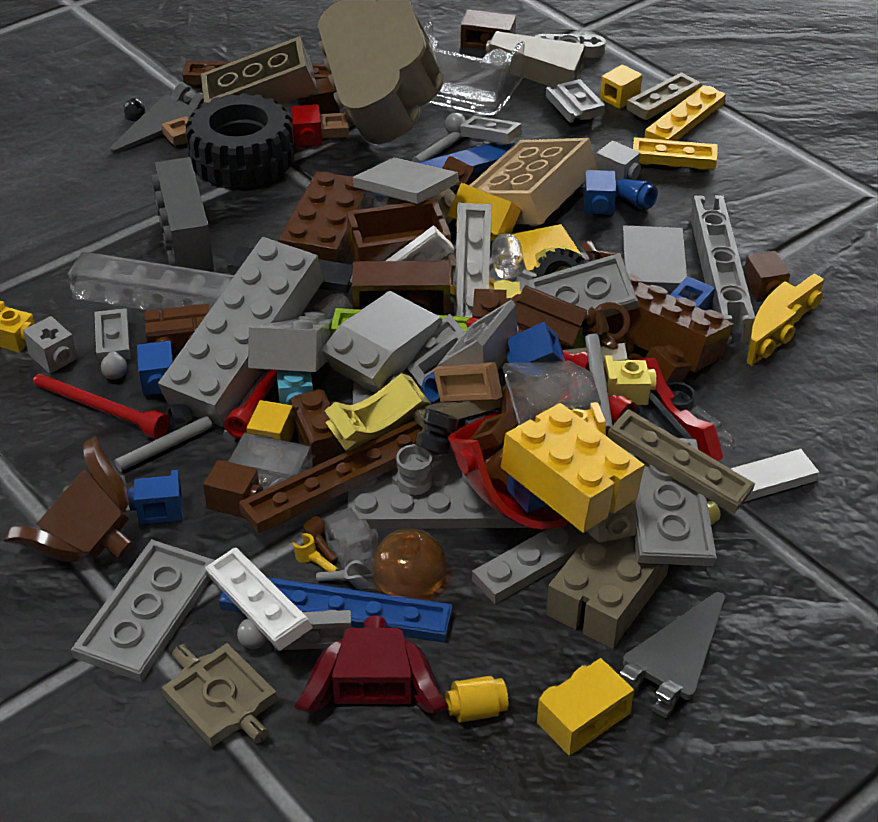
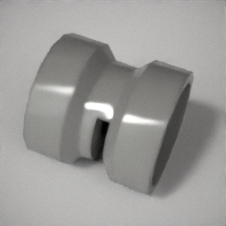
M411 444L398 451L396 457L398 469L397 485L402 492L409 495H420L429 491L432 487L433 473L431 469L433 460L429 449Z

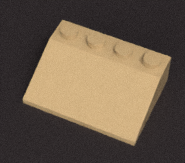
M589 138L520 140L469 186L514 203L522 209L516 224L536 227L543 224L554 211L560 208V205L568 197L575 193L578 187L585 183L586 170H597L598 167Z

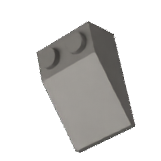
M388 291L343 322L321 351L333 370L377 393L391 376L405 371L442 322V319L394 292Z

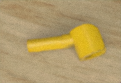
M302 534L303 546L292 542L298 562L308 563L312 561L327 572L339 571V568L317 552L314 538L311 534Z

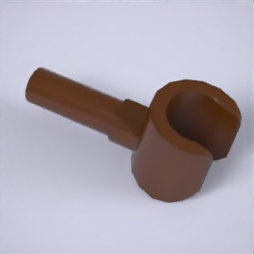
M591 241L582 243V247L587 253H581V255L589 262L618 254L598 251L595 244Z
M313 516L304 524L303 533L311 534L316 547L321 550L330 563L335 564L338 561V557L323 538L328 532L327 526L319 517Z

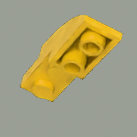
M813 274L796 287L785 281L766 298L759 308L753 323L747 353V364L753 366L762 358L769 357L773 350L781 344H786L792 339L795 333L794 323L798 322L802 315L809 310L817 308L823 299L822 288L824 279Z

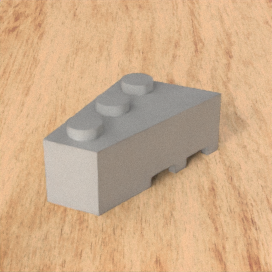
M307 312L305 316H300L299 318L249 327L248 368L316 372L328 362L321 349L331 337L330 328L333 319H325L324 313Z

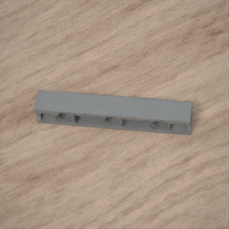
M694 196L691 224L705 284L715 287L712 310L724 315L725 320L734 323L733 326L740 327L742 333L741 342L749 343L755 315L724 197L715 196L713 210H705L702 205L705 204V197ZM731 335L729 336L727 343H730L732 341Z

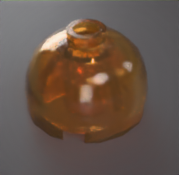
M411 528L393 531L384 537L374 552L372 579L376 589L381 594L383 590L388 595L428 601L434 597V591L439 589L440 586L443 588L446 583L447 561L441 544L425 531Z

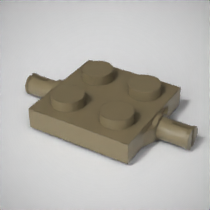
M228 643L213 653L196 658L184 644L179 645L180 650L176 647L172 657L184 669L176 678L161 687L163 697L212 748L234 731L243 729L255 743H260L261 738L264 740L268 736L269 730L256 717L277 702L276 691Z

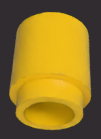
M492 676L453 681L451 690L446 691L445 699L449 706L447 709L450 716L455 715L459 723L497 717L499 712L508 710V693L502 678L494 679Z

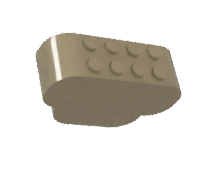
M340 0L334 3L322 14L318 24L322 39L318 43L326 57L323 60L331 74L328 76L333 89L337 90V92L333 93L334 98L340 108H345V115L349 124L357 127L364 140L372 144H382L394 140L415 126L420 116V106L431 101L443 86V74L431 41L409 0Z

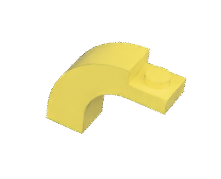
M401 373L377 393L353 405L333 403L325 410L330 418L325 423L343 448L349 451L401 427L414 418L413 411L415 409L429 406L431 403L412 377Z

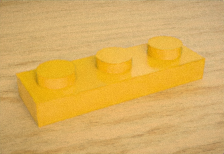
M634 138L633 149L641 152L640 164L716 170L717 144Z

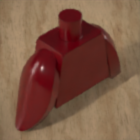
M380 616L367 617L364 620L363 628L347 629L342 640L333 643L322 652L304 691L294 705L296 710L313 713L324 708L333 696L334 704H411L412 693L414 701L421 709L428 713L445 711L449 706L438 689L430 663L422 649L413 642L404 640L403 631L399 628H387L386 620Z

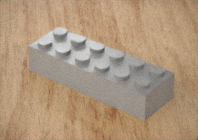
M262 237L158 382L167 404H185L193 411V416L198 418L208 416L213 424L225 428V419L233 409L239 407L243 398L264 370L248 368L249 327L299 318L324 281L318 256Z

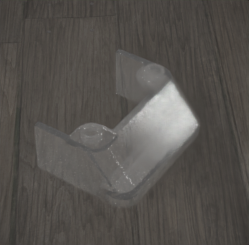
M428 21L423 28L431 41L444 78L440 92L429 102L483 115L498 113L523 79L525 42L519 41L511 53L501 49L492 50L483 59L438 49V40L433 37V22Z

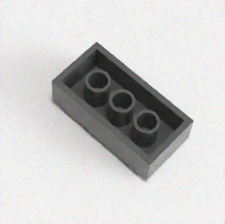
M190 157L155 162L156 174L151 175L170 269L176 268L178 280L215 274L209 226Z

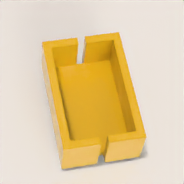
M561 403L537 415L535 422L530 419L505 433L501 468L583 533L608 518L609 511L614 514L637 499L645 465Z

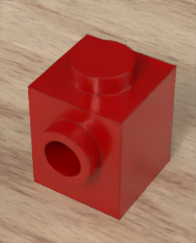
M319 104L291 106L295 147L322 146Z

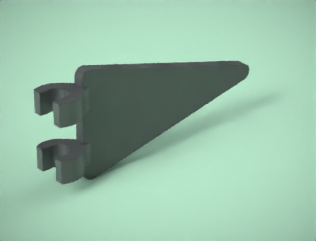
M184 83L178 84L172 95L166 94L161 97L110 147L112 154L120 153L162 135L161 124L185 116L189 119L192 112L204 103L203 93H197L193 98L185 95L190 91V87Z
M715 592L626 653L623 657V665L625 667L622 669L620 676L634 689L633 696L638 691L644 678L660 685L655 694L658 701L654 704L652 711L664 718L671 714L680 697L691 700L694 696L725 596L721 592Z

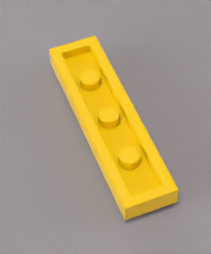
M703 85L645 129L644 138L670 141L679 140L725 103L726 94L717 91L714 87Z

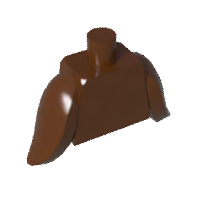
M97 436L86 441L83 445L84 459L90 474L83 469L36 523L42 529L29 526L11 527L7 532L4 542L20 544L42 555L63 562H78L88 555L95 559L105 548L120 559L130 550L133 541L120 531L129 520L125 514L129 504L127 489L123 480L103 453Z

